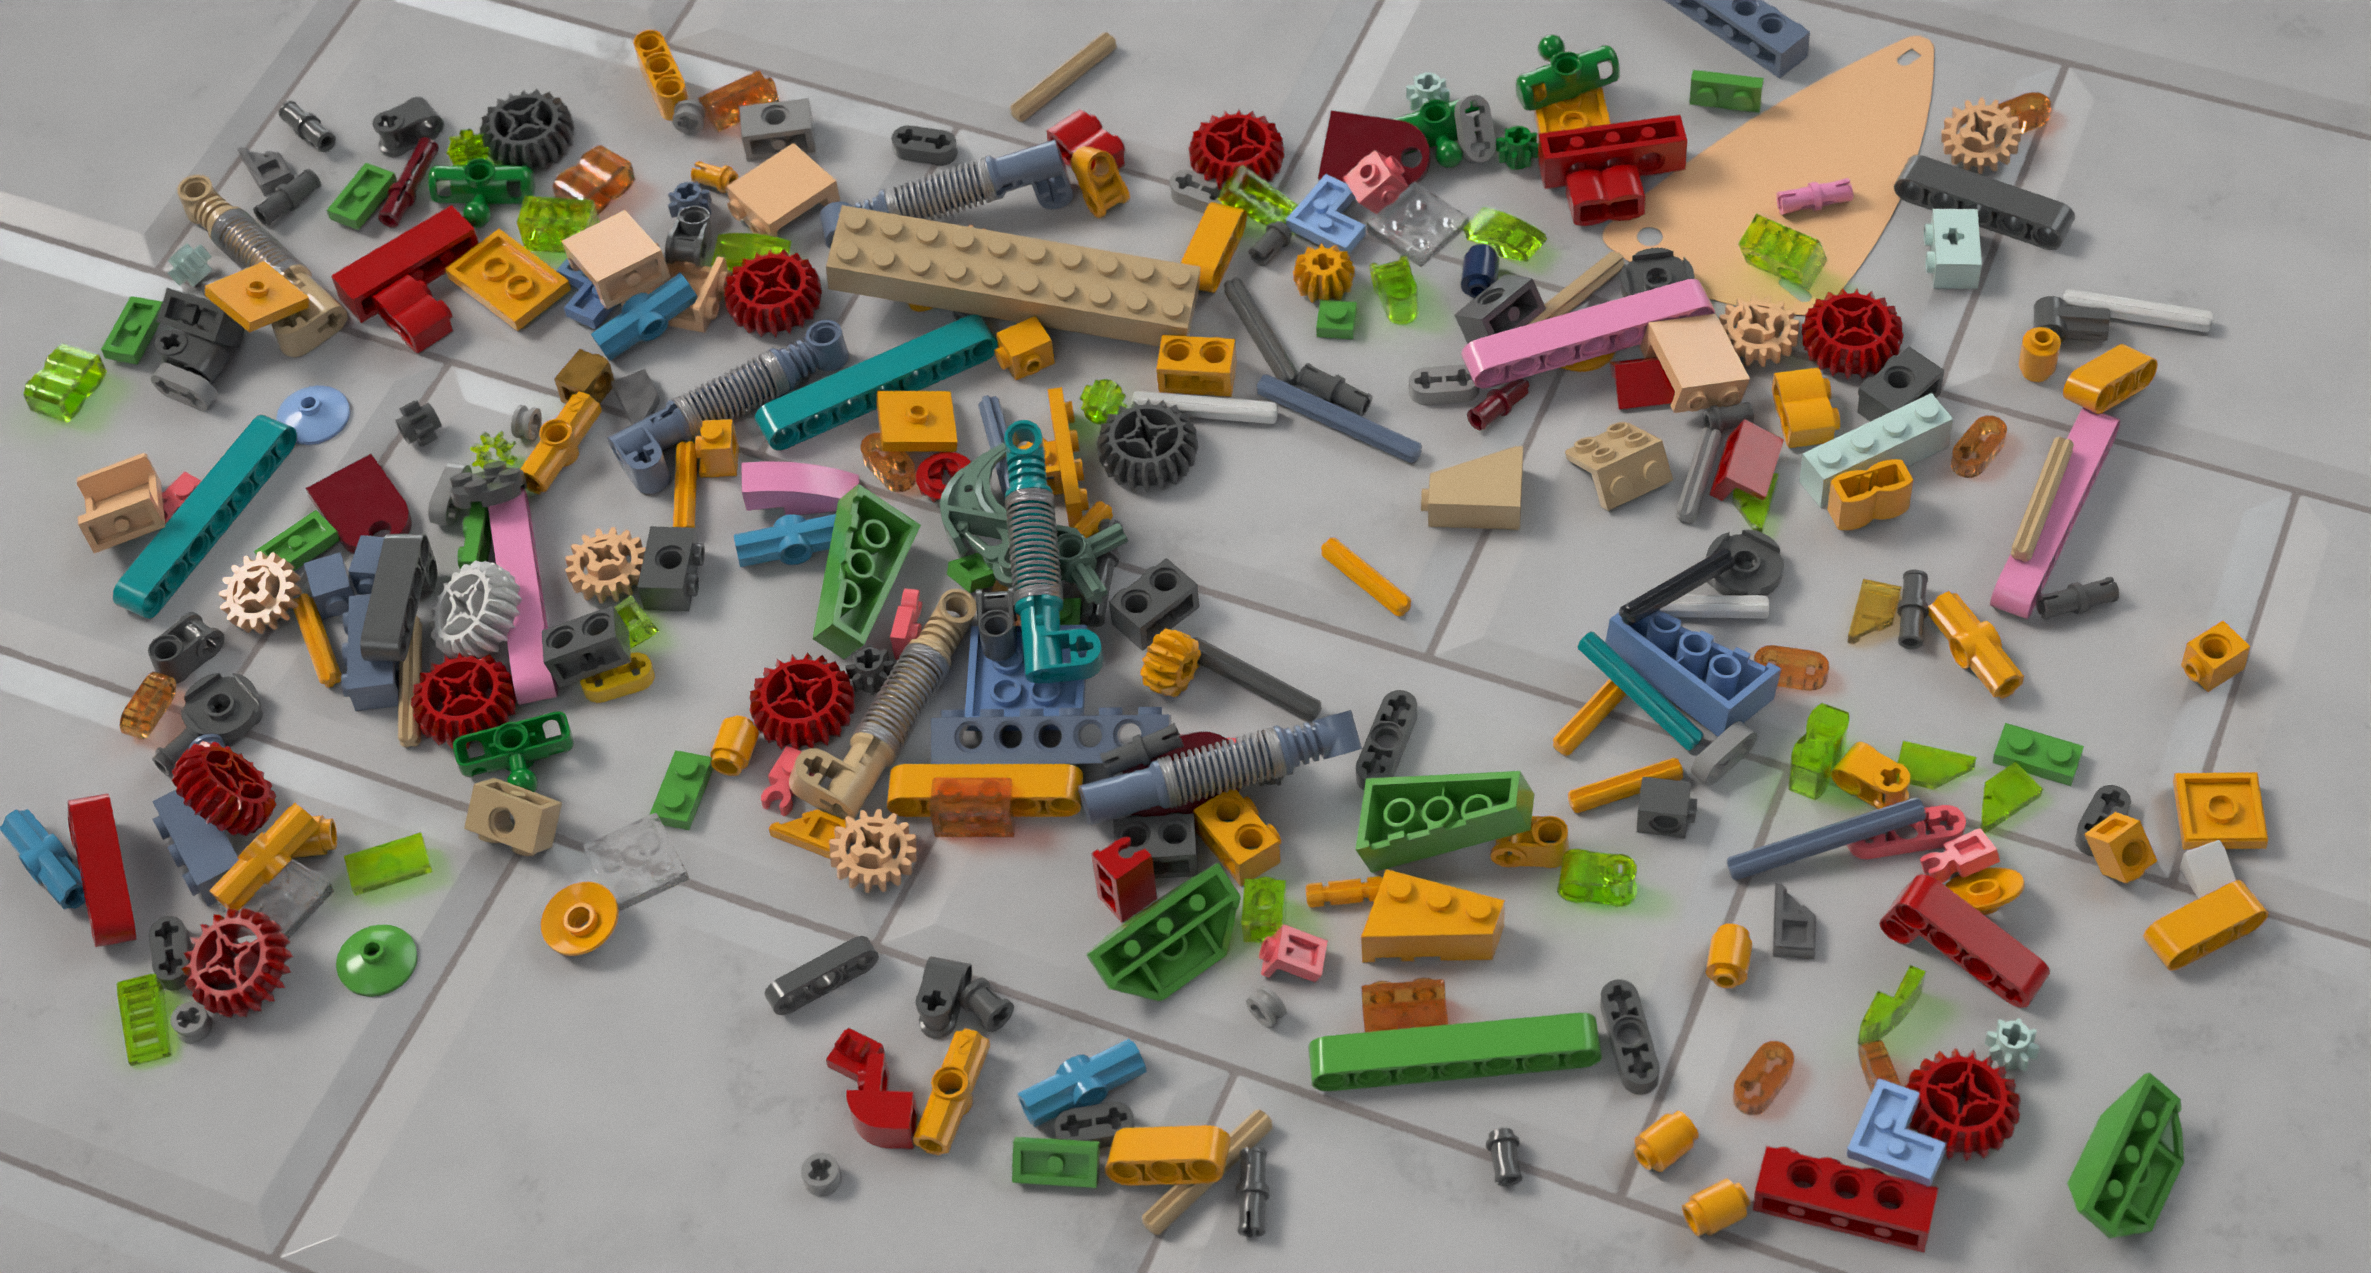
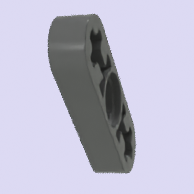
M1392 691L1382 700L1356 762V782L1362 790L1365 788L1366 778L1394 777L1418 717L1417 700L1408 691ZM1399 706L1406 707V710L1400 712L1398 724L1393 722V711H1397ZM1382 735H1392L1398 742L1392 747L1384 748L1379 746L1376 740ZM1376 759L1380 760V772H1377L1374 777L1367 776V773L1373 771Z
M858 936L774 980L766 988L764 996L775 1014H790L868 972L877 963L879 954L867 937Z
M1620 979L1612 980L1602 988L1600 1009L1620 1079L1625 1089L1638 1095L1652 1092L1658 1085L1660 1066L1640 997L1632 983ZM1614 996H1620L1623 1001H1626L1625 1016L1620 1017L1618 1003L1613 1001ZM1625 1029H1634L1640 1033L1642 1038L1638 1043L1629 1045L1621 1042L1618 1034ZM1639 1056L1641 1069L1647 1073V1077L1644 1079H1639L1638 1074L1634 1073V1058Z

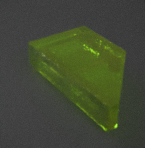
M1778 473L1773 474L1767 496L1763 501L1738 488L1734 489L1732 504L1752 530L1763 533L1778 484Z
M1903 741L1897 763L1902 764L1908 769L1911 785L1934 790L1974 770L1977 757Z
M2016 762L1984 783L1980 828L1985 834L2042 795L2043 788Z

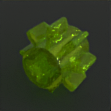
M472 129L460 130V135L450 136L449 140L451 143L446 154L453 165H466L473 159H487L489 157V147L483 146L482 139L485 134H474Z
M1109 379L1095 380L1093 386L1086 384L1079 398L1083 401L1081 410L1084 411L1085 417L1097 425L1106 424L1108 414L1118 415L1119 406L1127 407L1123 402L1126 395L1123 394L1122 388L1119 384Z
M486 431L480 435L483 445L474 443L470 447L472 452L477 453L476 460L471 464L472 467L480 466L483 469L484 465L496 461H505L506 464L514 465L518 458L511 455V449L516 445V442H508L504 439L503 431H500L492 438ZM491 447L497 449L496 456L499 457L497 460L491 459L492 453L489 451Z

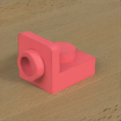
M1283 924L1272 937L1267 936L1262 943L1259 952V959L1263 960L1261 975L1269 978L1277 969L1316 982L1322 976L1328 940Z

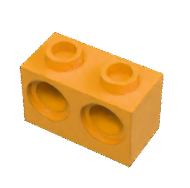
M1162 335L1156 368L1159 393L1232 397L1237 366L1235 339Z
M1229 788L1227 793L1222 792L1193 810L1196 833L1240 886L1245 885L1281 863L1279 847L1282 844L1281 837L1272 824L1265 825L1260 819L1255 804L1248 796L1243 798L1236 789L1233 791ZM1227 819H1233V820H1234V821H1231V822H1224V820H1227ZM1252 846L1258 847V848L1252 849V850L1246 849V848L1252 847Z

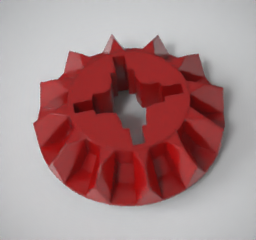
M940 452L926 458L916 471V484L921 495L929 496L933 503L941 499L946 487L942 483L944 470H947L951 479L971 461L964 455L956 452Z

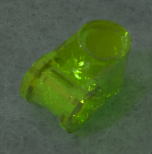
M1400 256L1397 261L1378 265L1376 262L1370 263L1371 282L1376 295L1379 296L1388 320L1398 325L1413 322L1418 316V290L1407 256Z
M1584 849L1567 850L1562 857L1557 893L1562 899L1574 903L1587 902L1616 907L1629 905L1638 894L1637 883L1635 882L1637 876L1636 863L1632 858L1624 854L1590 852ZM1619 865H1622L1623 873H1619ZM1615 888H1619V896L1615 895Z

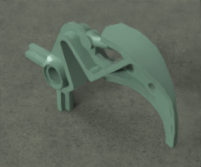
M1004 442L978 456V458L960 469L950 479L941 496L940 512L949 544L958 558L965 557L966 552H968L967 547L962 541L965 538L969 541V545L983 556L985 564L993 569L995 579L1001 585L1013 587V580L1011 579L1013 574L1011 573L1012 568L1010 566L1011 555L1009 554L1010 548L1008 547V523L1006 522L1007 511L996 501L990 486L992 470L1006 456ZM1116 523L1085 538L1077 528L1057 525L1061 581L1075 583L1088 604L1093 601L1096 605L1101 603L1102 597L1107 595L1108 591L1094 571L1097 565L1096 558L1128 542L1120 523ZM977 535L1001 539L1002 543L996 546H989Z

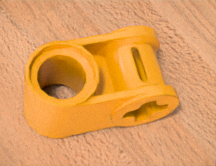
M1085 146L1074 152L1071 158V168L1082 190L1085 204L1095 217L1102 218L1111 207L1118 203L1125 204L1130 200L1129 190L1122 180L1115 159L1111 154ZM1095 159L1096 165L1091 171V163Z
M1856 742L1831 771V777L1840 789L1850 795H1855L1877 809L1909 799L1907 789L1910 785V773L1908 769L1879 753L1875 748L1864 742Z
M1532 816L1530 831L1496 839L1495 846L1491 849L1490 858L1495 864L1508 868L1518 866L1559 867L1569 857L1568 827L1564 820L1556 816ZM1551 840L1556 841L1555 843H1545L1546 841Z

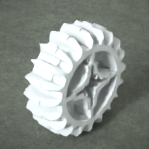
M475 560L471 565L464 564L460 573H452V580L449 583L443 584L444 590L442 594L436 596L438 598L437 606L431 610L435 615L429 623L433 628L431 638L436 641V647L452 659L457 658L459 652L464 657L474 655L477 659L485 657L491 651L498 652L499 644L502 641H508L507 634L509 630L515 628L513 625L514 618L520 614L516 607L521 603L522 598L518 595L520 586L515 583V577L509 571L493 562H479Z

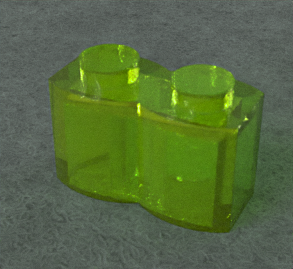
M63 343L47 356L44 368L27 381L23 396L30 411L69 422L79 413L87 396L93 394L101 385L107 371L99 354Z
M1825 703L1819 704L1812 710L1807 720L1805 734L1798 739L1792 749L1788 778L1789 791L1813 800L1818 799L1824 794L1830 783L1832 768L1838 764L1845 752L1849 712Z

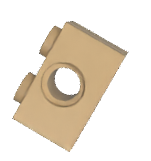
M491 778L474 784L464 829L477 833L478 838L488 843L501 842L512 846V851L519 855L534 856L537 852L553 846L562 802L497 778ZM510 813L514 817L515 826L512 824L510 820Z

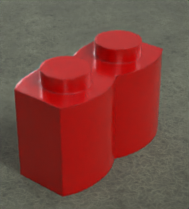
M1081 109L1046 130L1047 141L1056 140L1064 163L1067 166L1071 167V158L1074 152L1084 146L1111 154L1115 159L1118 169L1125 165V146L1122 140L1116 134L1111 135L1104 130L1096 116L1089 115ZM1095 159L1091 163V171L1096 165Z
M1616 165L1603 171L1580 170L1566 176V197L1574 225L1591 226L1603 223L1609 219L1627 221L1645 214V194L1638 168L1635 165Z
M407 274L372 297L377 313L394 332L398 333L401 339L417 354L453 331L450 319L453 318L451 310L443 300L436 301L432 297L430 289L421 279L416 281Z

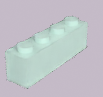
M1930 393L1803 453L1799 482L1821 508L1828 505L1832 479L1842 473L1853 470L1867 471L1872 465L1890 459L1903 460L1905 466L1908 467L1948 448L1953 418L1934 395Z

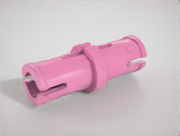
M1849 178L1823 184L1811 182L1808 183L1807 187L1777 192V206L1780 209L1781 215L1811 208L1812 211L1822 210V206L1852 201V185Z

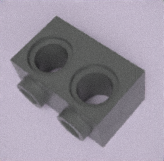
M171 288L166 290L156 321L239 348L245 328L212 301Z
M1166 558L1158 565L1148 568L1137 581L1129 587L1119 590L1109 601L1112 625L1143 651L1153 643V638L1156 634H1160L1165 628L1171 630L1200 607L1198 584Z
M613 605L542 630L543 662L559 687L631 662L629 630Z
M1174 812L1165 816L1142 817L1132 815L1126 818L1113 819L1114 842L1120 838L1129 837L1131 845L1141 844L1138 847L1129 846L1127 849H1123L1119 853L1121 857L1129 858L1135 852L1145 848L1152 855L1155 879L1198 875L1194 814ZM1175 841H1180V842H1181V843H1179V844H1170V843L1175 842Z

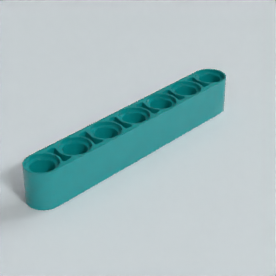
M976 314L968 315L768 402L756 412L755 421L772 449L785 450L876 410L877 391H920L991 359L995 355L994 350L998 348V342L981 316Z
M262 414L256 416L169 519L165 527L158 532L118 580L113 590V602L117 606L144 618L151 619L155 617L288 457L297 441L296 429Z

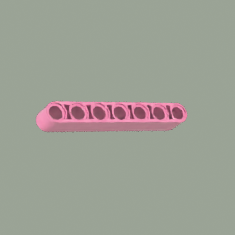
M1687 279L1476 339L1462 349L1461 355L1475 386L1483 389L1640 345L1649 322L1715 314V310L1700 281L1697 279Z
M2086 408L2081 409L2067 438L2074 443L2073 452L2032 558L2027 562H2023L2020 559H2014L2010 554L1995 585L1990 606L2029 619L2036 605V598L2038 595H2041L2114 443L2120 426V419L2103 413L2096 414Z
M520 487L521 495L507 502L488 506L496 564L509 571L515 577V583L520 586L518 595L522 600L516 607L520 614L514 618L513 625L515 628L510 629L507 634V645L513 686L518 704L522 705L558 697L555 679L543 662L542 630L548 629L529 501L526 490Z

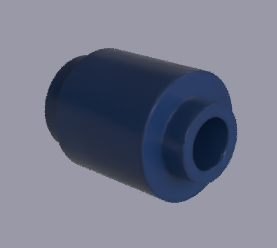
M1477 244L1472 246L1464 256L1460 286L1462 291L1472 298H1476L1498 280L1500 260L1493 247Z

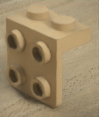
M1627 422L1614 423L1607 428L1606 432L1595 437L1579 439L1574 443L1573 447L1565 451L1568 461L1592 474L1600 505L1607 511L1673 481L1663 441Z

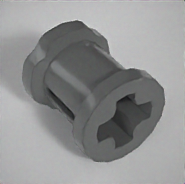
M985 978L974 980L964 989L959 999L960 1006L966 1011L971 1010L982 1020V1026L988 1032H994L1003 1027L1014 1011L1013 1003L1008 999H1001L993 992L989 981Z

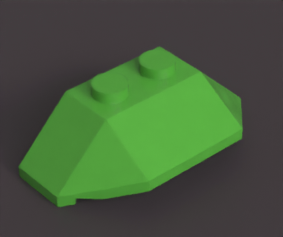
M1216 863L1175 887L1110 932L1086 956L1109 990L1159 1002L1163 1001L1227 955L1241 896L1220 864Z
M2150 1072L2141 1076L2100 1115L2067 1183L2077 1211L2108 1238L2151 1232L2184 1164L2183 1131L2178 1112H2181V1099Z

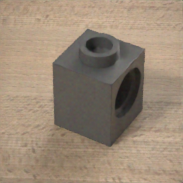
M1642 777L1637 832L1685 838L1687 822L1695 823L1698 799L1690 798L1691 782Z

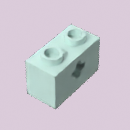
M1933 209L1931 224L1924 225V246H1930L1931 251L1926 252L1925 270L1926 273H1932L1933 288L1978 289L1982 266L1978 210Z

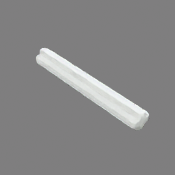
M2073 289L2065 290L2063 296L2067 306L2110 309V318L2205 333L2209 332L2212 325L2213 313L2210 310Z
M1135 391L1132 396V403L1134 400L1138 405H1144L1148 398L1153 405H1157L1164 400L1167 408L1177 405L1180 414L1187 413L1188 417L1275 424L1278 417V405L1275 402Z

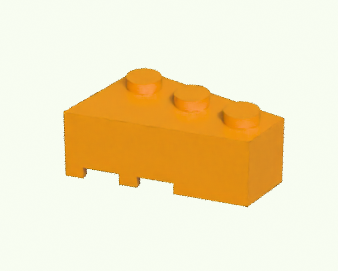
M1386 869L1361 935L1362 962H1375V958L1401 957V962L1414 961V957H1440V961L1493 960L1504 929L1505 900Z

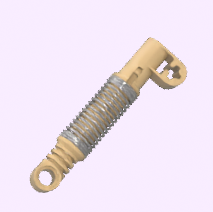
M191 175L179 183L177 194L189 221L202 225L208 231L212 242L235 264L244 270L265 261L309 297L308 308L271 323L283 354L289 357L303 356L343 328L348 317L346 309L312 279V274L306 265L254 220L250 214L240 207L231 206L229 202L214 190L212 182L204 175Z
M950 589L940 597L920 636L917 639H912L905 647L900 658L897 660V664L893 666V670L890 671V675L887 676V680L868 708V712L864 714L861 723L856 727L850 739L851 749L843 761L817 748H809L797 756L789 777V787L798 798L821 811L845 819L847 816L855 819L885 767H890L897 760L907 740L911 737V733L914 732V728L930 705V701L933 700V696L946 678L947 673H949L951 655L956 650L960 640L968 632L977 610L976 601L971 594L962 589ZM947 611L956 612L961 618L953 617ZM810 772H811V773H814V776H813V777H812V776H809V773H810ZM826 776L832 779L827 789L820 786Z

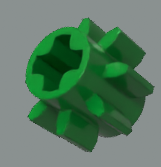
M1524 126L1506 128L1505 138H1496V152L1499 153V163L1505 162L1512 170L1530 168L1531 158H1538L1537 133H1531Z

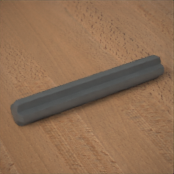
M1237 277L1227 280L1224 283V293L1275 377L1292 386H1296L1299 374L1243 281Z
M1193 637L1194 640L1198 641L1199 650L1201 651V656L1197 661L1198 664L1308 721L1315 720L1322 709L1320 700L1199 637Z

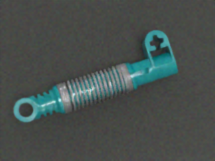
M1019 420L1008 426L1004 435L1009 474L1008 482L1010 483L1009 489L1005 493V510L1007 511L1006 522L1008 523V547L1010 548L1009 554L1011 555L1010 566L1012 568L1011 573L1013 574L1011 577L1013 580L1012 586L1014 587L1012 590L1014 593L1013 605L1015 612L1021 619L1025 676L1027 681L1038 684L1089 679L1098 674L1103 666L1101 642L1099 637L1088 629L1061 630L1059 612L1063 609L1064 599L1061 587L1060 557L1058 555V532L1056 530L1053 490L1047 485L1043 436L1041 429L1036 423L1029 420ZM1024 441L1033 443V445L1027 449H1019L1016 447L1019 443ZM1070 648L1071 663H1063L1062 649ZM1079 651H1087V657H1079Z

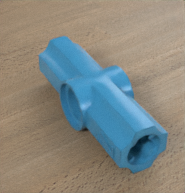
M679 273L650 294L639 293L632 296L623 305L622 313L591 333V336L607 359L611 361L640 340L650 341L659 337L667 329L668 321L693 305L698 296L685 277Z
M790 514L777 519L773 527L735 534L734 541L740 567L779 559L785 564L798 565L809 560L813 552L828 550L830 548L836 514L805 520L800 515Z
M16 809L6 815L0 830L19 854L20 861L38 885L42 883L63 910L67 908L76 909L83 905L86 901L80 872L72 863V858L59 839L53 833L49 835L42 824L35 818L34 814L28 809L20 811Z
M1128 1038L1090 1058L1084 1054L1069 1058L1059 1066L1055 1075L1018 1092V1100L1029 1123L1035 1128L1059 1116L1063 1111L1100 1104L1108 1095V1091L1146 1073V1065L1136 1044Z

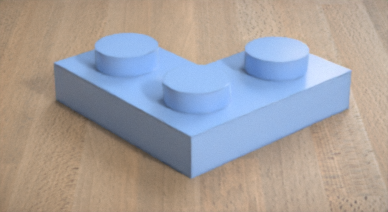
M1327 174L1324 175L1286 218V225L1290 228L1291 232L1318 245L1322 242L1325 248H1330L1336 244L1339 252L1348 251V255L1366 235V225L1342 214L1355 199L1349 186Z
M1878 1078L1847 1148V1158L1930 1187L1944 1156L1946 1143L1907 1129L1919 1103V1092Z

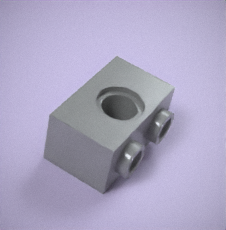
M809 98L739 107L741 138L747 161L771 158L792 143L798 146L804 153L816 152L814 121Z

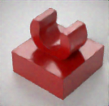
M848 1027L835 1042L834 1048L826 1058L828 1068L858 1082L859 1070L866 1069L868 1053L884 1054L885 1051L883 1044Z

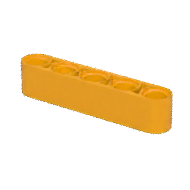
M902 764L890 770L887 809L891 813L902 817H1069L1078 814L1081 810L1082 799L1078 786L1083 785V772L1078 767L1070 764Z

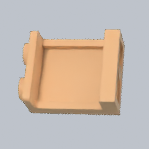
M794 143L726 186L730 201L727 206L732 216L738 221L743 220L757 239H764L772 247L779 244L777 231L819 202L825 207L832 202L840 201L837 181Z
M626 210L562 241L571 268L574 271L581 269L594 284L600 302L607 310L671 278L662 250Z
M718 256L712 267H696L693 263L675 261L674 264H666L671 278L641 293L650 294L681 273L698 297L693 305L669 320L668 326L705 333L710 321L715 320L718 315L719 303L725 292L726 277L732 275L731 272H728L726 259ZM627 300L621 302L622 307Z
M1716 313L1648 323L1640 350L1644 358L1658 357L1675 391L1671 404L1674 413L1694 412L1710 408L1713 405L1727 407L1739 404L1742 401L1750 377Z
M146 453L136 455L77 478V486L85 499L86 514L78 516V525L93 553L165 527L161 480Z

